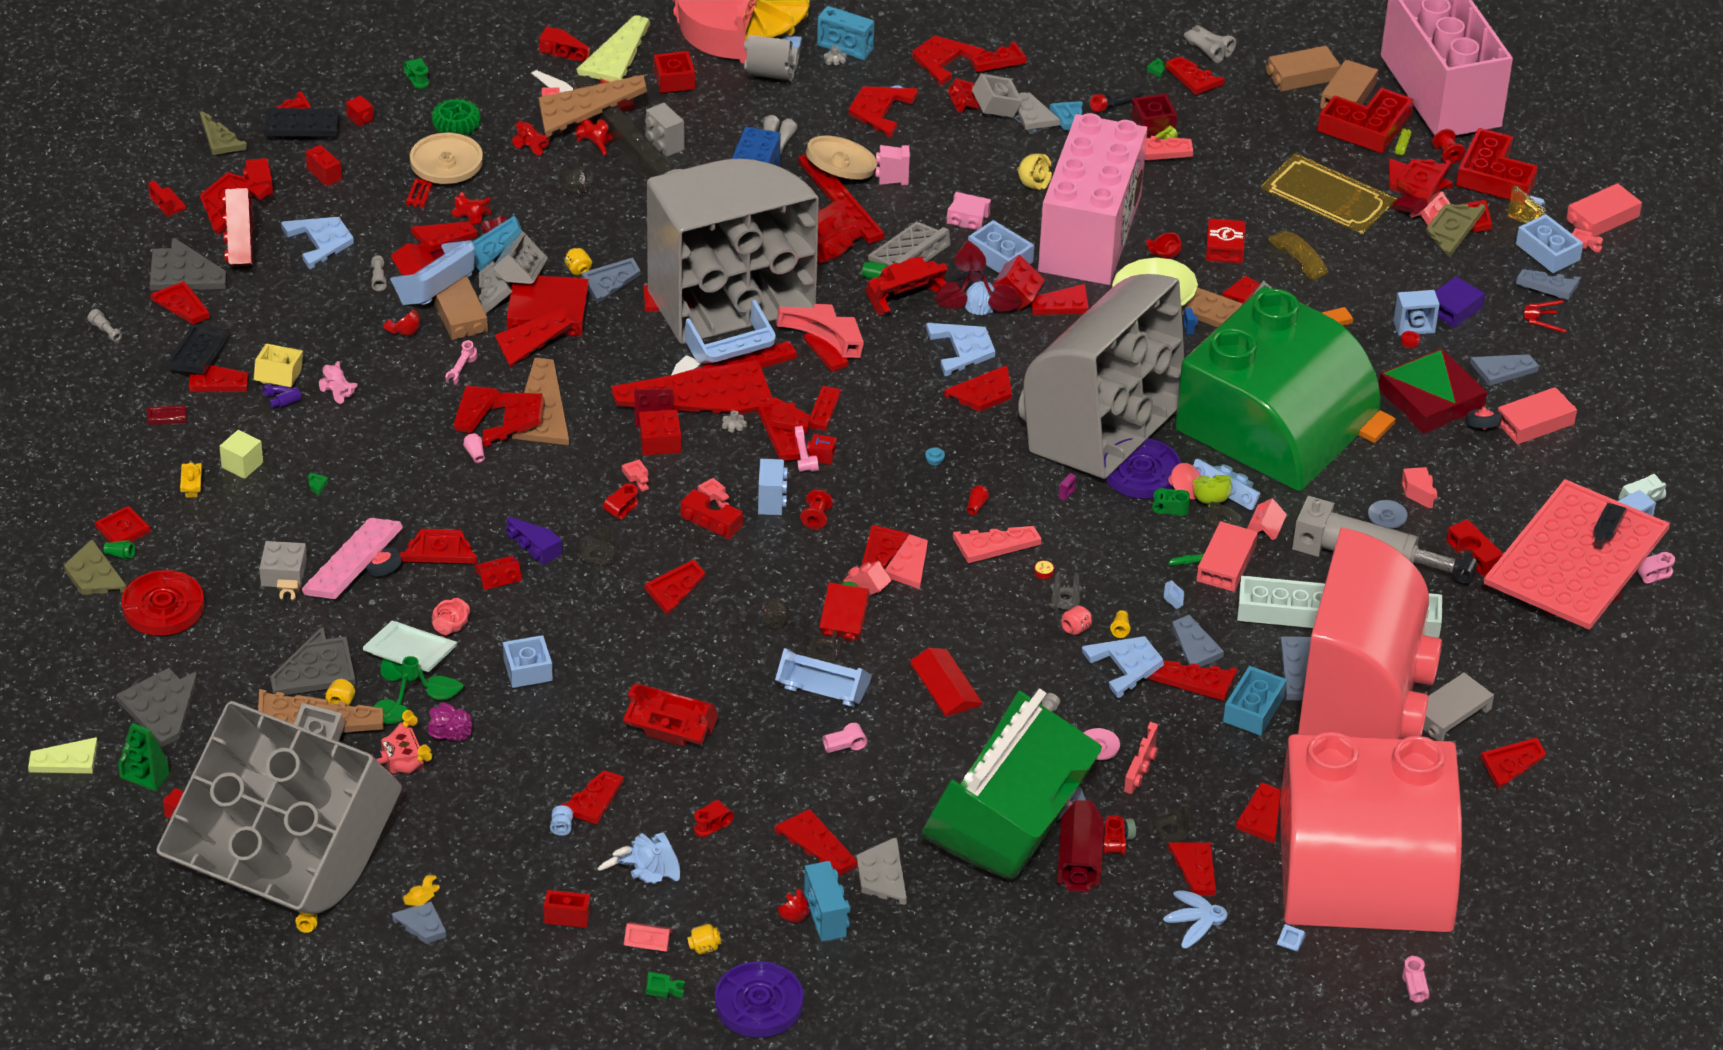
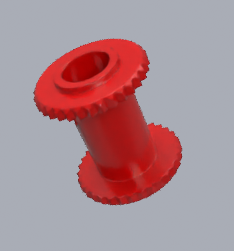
M1451 129L1439 131L1434 136L1432 144L1436 149L1444 151L1442 160L1445 163L1446 160L1452 161L1451 164H1454L1464 157L1466 151L1462 144H1455L1456 134Z
M813 490L806 497L809 508L801 512L800 518L802 523L808 528L820 529L827 524V516L824 511L832 507L833 499L825 491Z

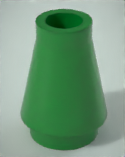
M129 540L106 542L103 550L104 554L128 560L133 558L135 554V545Z

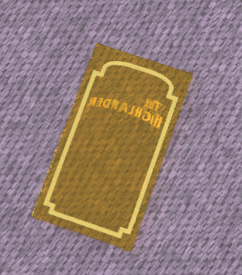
M1296 153L1261 185L1263 190L1362 234L1396 201V198Z

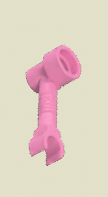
M464 341L462 343V354L454 368L446 373V382L454 377V385H456L466 362H474L477 359V350L472 341Z
M803 426L795 427V435L801 460L797 461L799 472L819 471L817 456L808 457Z

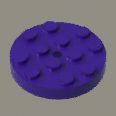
M1129 438V439H1125V440L1119 441V442H1117V443L1114 444V445L1117 446V445H1119V444H1121V443H1123V442H1125V441L1132 440L1133 438ZM1147 438L1105 480L1113 489L1127 497L1154 498L1153 495L1156 489H1174L1170 485L1168 478L1172 475L1174 467L1180 464L1181 461L1178 454L1171 447L1160 441ZM1106 452V454H1105V456H1104V467H1105V468H1106V457H1107V455H1108L1107 452Z
M762 961L748 962L730 969L721 977L715 990V1008L720 1020L729 1029L742 1036H774L792 1027L799 1019L803 1009V989L797 977L780 965Z

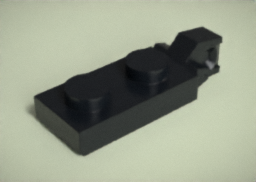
M1607 502L1594 527L1593 537H1596L1594 548L1602 550L1606 540L1611 541L1614 538L1627 512L1626 507Z

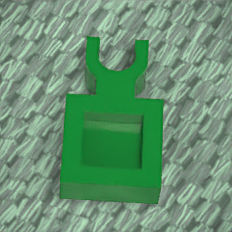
M648 972L645 994L667 998L668 993H671L673 996L682 998L684 990L677 988L683 989L685 981H670V975Z

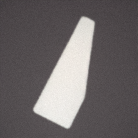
M537 70L532 72L534 76L549 88L560 87V93L574 90L564 81Z
M685 356L676 364L671 375L695 369L701 363L689 356Z

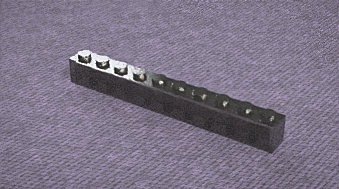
M589 75L573 80V90L597 85ZM617 105L612 108L610 106L603 108V112L592 116L596 123L599 120H604L608 124V132L612 134L613 141L648 179L675 169Z

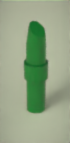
M1204 554L1183 555L1182 557L1172 558L1168 565H1190L1191 563L1201 562Z

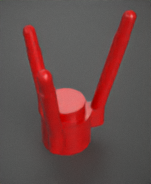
M1563 300L1530 304V306L1525 305L1524 320H1529V324H1536L1565 333V329L1536 320L1539 319L1540 314L1558 313L1557 310H1540V307L1563 304Z

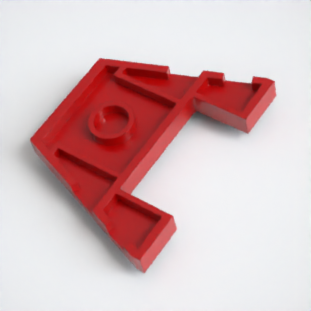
M933 36L913 50L912 57L923 68H926L929 71V75L932 78L935 77L937 83L942 86L952 79V73L943 69L944 66L960 55L971 60L972 57L985 53V49Z
M862 87L849 107V114L865 124L868 122L874 126L875 130H881L885 132V136L891 138L897 129V122L883 119L895 100L913 104L918 96V89Z
M227 172L202 192L200 197L215 233L218 235L226 229L222 216L226 212L222 204V194H225V189L248 188L250 193L261 200L273 191L270 185H262L256 180L249 181L245 177Z
M499 393L500 395L489 409L505 407L503 426L483 431L482 442L484 447L491 445L490 441L500 438V441L506 439L508 434L514 431L520 433L541 424L544 406L542 393Z

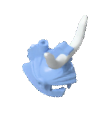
M643 833L640 834V837L637 836L635 841H632L633 848L625 846L614 851V857L598 867V870L601 871L618 863L634 865L636 869L631 871L632 877L634 879L639 877L645 883L655 884L656 882H661L663 877L671 878L674 881L680 879L678 860L664 833L655 834V837L651 838V840Z

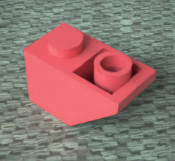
M1427 468L1403 469L1402 487L1405 496L1427 508H1433L1434 500L1437 499V491L1432 486V476L1428 474Z
M879 561L874 563L867 562L860 568L858 566L853 567L848 571L849 575L843 580L844 582H855L858 587L869 589L870 595L881 591L892 581Z

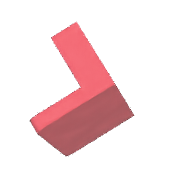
M1441 191L1431 196L1426 208L1416 214L1411 213L1410 217L1413 218L1421 214L1429 226L1444 204L1450 203Z
M1273 498L1258 504L1247 529L1257 532L1264 530L1274 540L1278 536L1286 518V513Z
M632 922L627 923L624 945L668 951L669 938L673 928Z

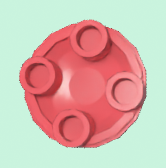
M1180 463L1174 467L1168 481L1175 490H1186L1190 493V499H1196L1193 491V479L1201 477V474L1194 466L1188 463Z

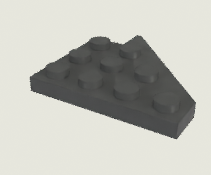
M172 238V248L153 249L150 290H162L182 281H185L191 290L226 289V271L179 240Z
M320 628L270 676L273 694L281 692L284 695L324 690L328 689L336 679H345L352 685H356L347 638L326 639L324 628Z
M167 668L116 694V698L142 727L152 731L158 744L164 747L180 738L197 681V674L193 672L179 679L170 668Z

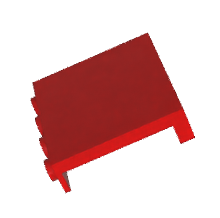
M537 276L532 284L513 282L507 313V330L565 307L572 321V327L560 335L582 337L586 299L589 296V279Z

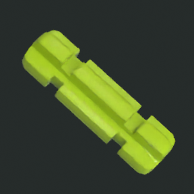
M1409 129L1401 131L1395 148L1397 155H1404L1411 136Z

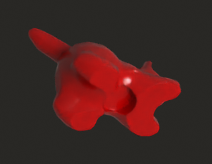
M588 119L579 122L581 125L576 128L575 136L578 137L577 142L583 139L591 140L605 156L607 154L605 146L613 140L612 134L608 132V124L604 120H599L596 125Z
M519 120L515 125L517 134L512 138L513 145L516 148L528 146L533 153L541 156L543 154L542 148H546L549 145L550 136L546 137V134H540L530 123Z
M461 192L460 196L455 197L454 205L456 209L451 211V215L454 217L467 216L468 222L472 226L478 225L482 222V216L487 217L491 214L488 204L491 198L471 200L467 199L465 194Z

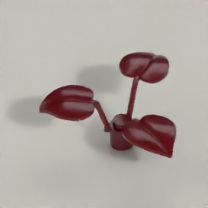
M969 240L965 242L955 256V265L961 271L968 272L963 286L960 288L956 282H949L943 285L936 295V304L949 309L962 308L968 299L967 294L963 291L970 279L972 281L983 279L985 287L991 295L988 299V304L993 309L1002 312L1010 311L1022 303L1018 292L1010 285L1001 284L996 286L993 292L991 291L986 275L983 274V269L986 266V257Z

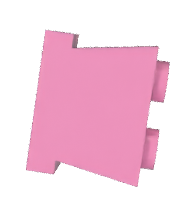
M880 145V152H876V163H879V167H876V177H879V185L901 182V185H908L909 145H902V148Z
M956 192L954 202L947 211V224L979 230L983 227L984 217L988 218L990 215L991 199Z

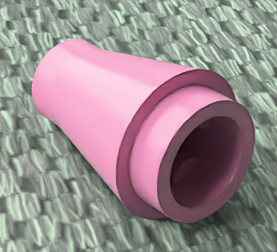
M477 434L467 435L464 438L463 446L475 463L484 461L482 438Z

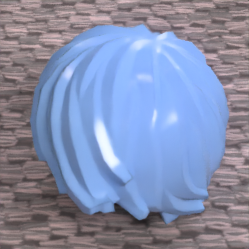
M975 282L967 290L968 299L965 308L970 313L977 315L993 313V308L988 304V299L991 295L988 293L984 282ZM988 282V285H989L991 291L993 292V290H994V287L992 286L993 284H991L990 282Z

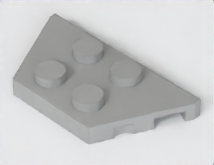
M892 838L858 854L857 868L861 893L876 895L886 900L888 897L898 899L899 904H906L907 898L897 838Z

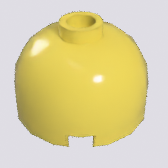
M1030 154L1022 160L1018 168V174L1021 182L1026 187L1041 190V188L1045 189L1048 186L1052 176V172H1049V166H1051L1049 157L1045 154Z

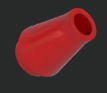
M977 485L971 489L966 508L969 514L976 515L989 499V491L985 487Z

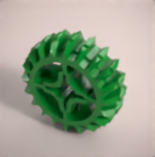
M450 98L449 101L443 100V103H438V106L434 107L432 122L437 132L469 135L470 132H475V129L480 124V111L476 104H472L471 101H465V99L458 100V98L452 100Z

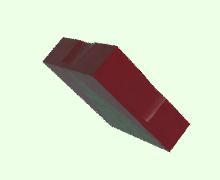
M1442 348L1380 373L1379 391L1394 406L1399 408L1422 434L1442 427L1453 420L1464 418L1472 410L1485 407L1487 391Z

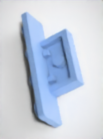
M1201 459L1195 460L1193 466L1200 472L1201 476L1209 475V478L1215 477V475L1230 476L1232 491L1228 498L1249 510L1254 509L1260 493L1252 488L1254 483L1249 481L1246 475L1237 474L1232 471L1233 469L1230 466L1224 464L1213 467Z

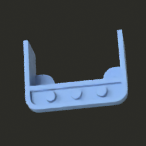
M472 240L442 244L441 247L445 254L413 275L390 278L402 304L421 303L425 305L432 301V297L462 277L470 276L472 274L471 271L474 270L475 246Z
M753 300L750 322L755 331L704 345L689 318L686 319L685 341L697 362L709 364L770 347L775 343V333L756 300Z
M784 648L775 680L784 684V689L795 692L797 688L843 700L842 704L854 707L855 704H860L872 675L861 668H858V670L797 655Z

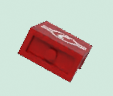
M1209 219L1206 261L1243 263L1245 221Z

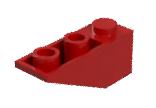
M546 27L539 38L540 53L581 62L586 61L590 57L589 47L564 30Z

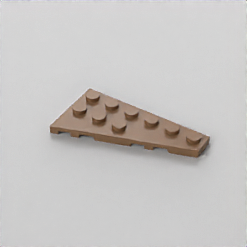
M644 75L539 97L546 137L551 136L552 132L557 129L561 131L566 129V125L570 123H579L603 112V108L608 106L612 108L623 99L630 100L647 92Z
M534 358L524 393H542L544 397L541 424L520 433L517 431L512 432V439L569 445L554 360Z
M259 689L258 711L291 724L295 723L302 703L342 713L345 721L342 732L383 729V708L364 705L352 707L346 706L344 702L333 704L328 703V700L300 695L288 697L281 692L269 694L266 690Z

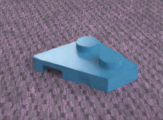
M1082 101L1052 103L1050 111L1060 119V125L1063 130H1070L1075 115H1082L1083 103Z

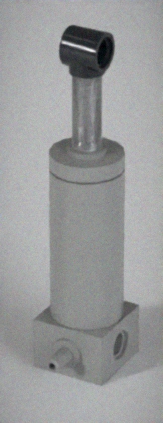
M1307 497L1296 521L1292 549L1319 557L1322 549L1334 551L1340 528L1343 527L1365 533L1389 544L1407 557L1413 564L1419 563L1450 572L1461 583H1470L1478 567L1477 560L1471 556H1462L1461 558L1454 559L1421 550L1418 546V536L1334 513V503L1315 497Z

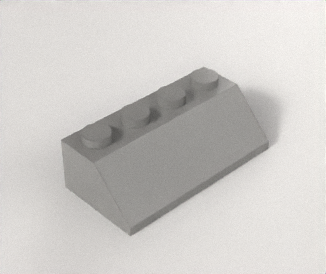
M522 231L503 250L493 269L495 274L505 282L532 284L548 257Z

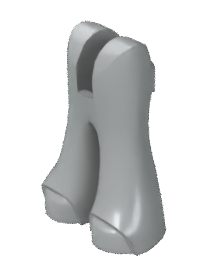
M1198 25L1184 33L1185 39L1191 45L1199 47L1215 63L1222 61L1224 56H1230L1236 46V39L1234 37L1219 36Z
M774 115L764 117L763 129L778 132L780 120ZM786 119L781 124L779 131L781 133L780 155L785 144L797 129V124L791 119Z

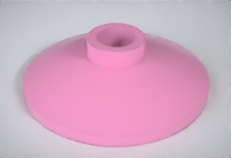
M1094 728L1084 732L1101 745L1102 750L1096 760L1109 759L1118 753L1120 741L1113 732L1102 728Z

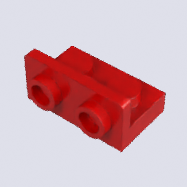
M956 78L948 90L956 110L962 113L966 106L981 109L972 91L974 83Z
M513 556L474 565L475 573L481 578L482 587L485 590L522 580L519 561Z

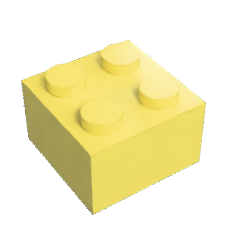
M265 344L255 359L254 380L264 384L272 383L279 386L292 387L302 369L303 351Z

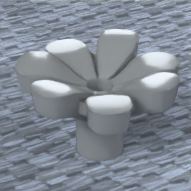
M833 46L828 53L824 54V59H827V65L832 64V62L834 65H839V62L842 64L846 62V53H841V49H838L837 46Z
M732 411L730 416L723 417L722 428H728L729 432H734L735 428L738 431H742L743 427H747L744 416L738 415L737 411Z

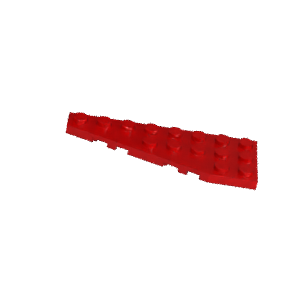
M759 360L611 386L616 406L635 407L634 390L673 388V410L700 412V410H710L720 414V411H737L738 415L756 412L760 405L773 404V398Z

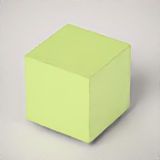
M237 430L220 445L222 468L244 479L263 463L261 441L240 430Z

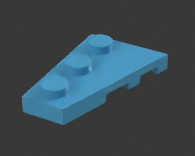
M515 216L473 241L475 246L474 262L479 271L483 270L522 232L519 221Z

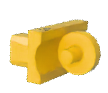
M192 462L182 464L180 491L185 492L187 498L198 497V492H201L202 463L196 465Z

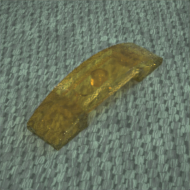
M1281 231L1268 238L1279 250L1285 248L1302 263V270L1313 280L1328 274V270L1319 255L1298 235L1288 231Z

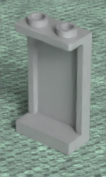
M1462 673L1429 695L1423 730L1437 741H1444L1445 733L1478 710L1481 709L1485 713L1490 711L1494 694L1467 674Z

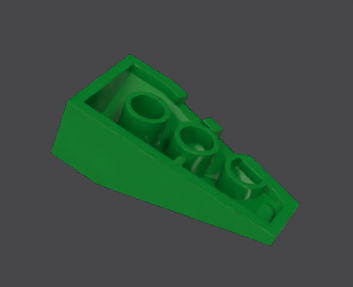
M132 724L126 738V745L122 750V757L118 762L120 778L157 791L169 776L168 760L152 731Z

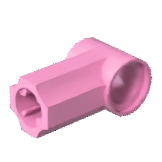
M850 723L845 726L843 731L824 735L823 743L827 753L849 747L852 750H860L866 746L867 738L858 723Z
M1417 956L1408 957L1404 964L1402 978L1406 982L1410 1000H1413L1415 1003L1423 1002L1429 998L1424 974V962Z

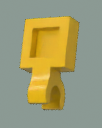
M427 875L423 880L422 886L411 888L410 892L403 897L405 905L421 906L435 896L433 892L438 891L440 888L439 885H432L436 876Z

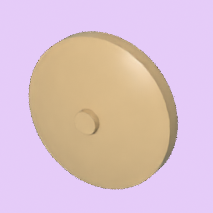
M438 133L427 136L418 141L410 152V165L415 174L424 180L434 183L450 184L469 179L480 170L483 163L482 149L479 144L467 136L456 133Z
M818 136L812 138L807 145L806 155L809 160L830 174L848 179H865L871 177L875 172L877 163L874 155L853 141L835 136Z

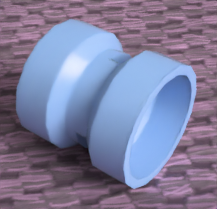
M556 806L552 810L550 830L554 834L567 835L570 833L571 821L573 819L572 809L567 806Z

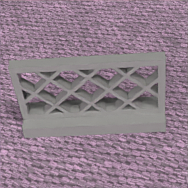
M915 222L869 254L868 260L885 263L888 266L893 264L892 261L901 263L911 257L917 258L922 256L924 261H928L951 245L949 229L943 227L940 230H936Z

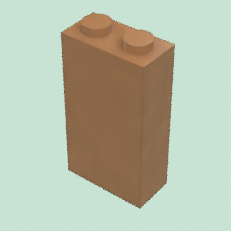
M1322 46L1269 57L1266 71L1280 91H1286L1330 82L1341 66L1328 47Z
M1345 60L1323 91L1320 108L1324 109L1334 95L1362 105L1376 85L1378 69Z
M467 276L462 277L432 297L451 340L488 332L487 316Z

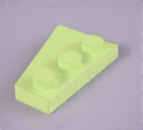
M97 737L31 751L28 765L29 772L92 773L98 744Z

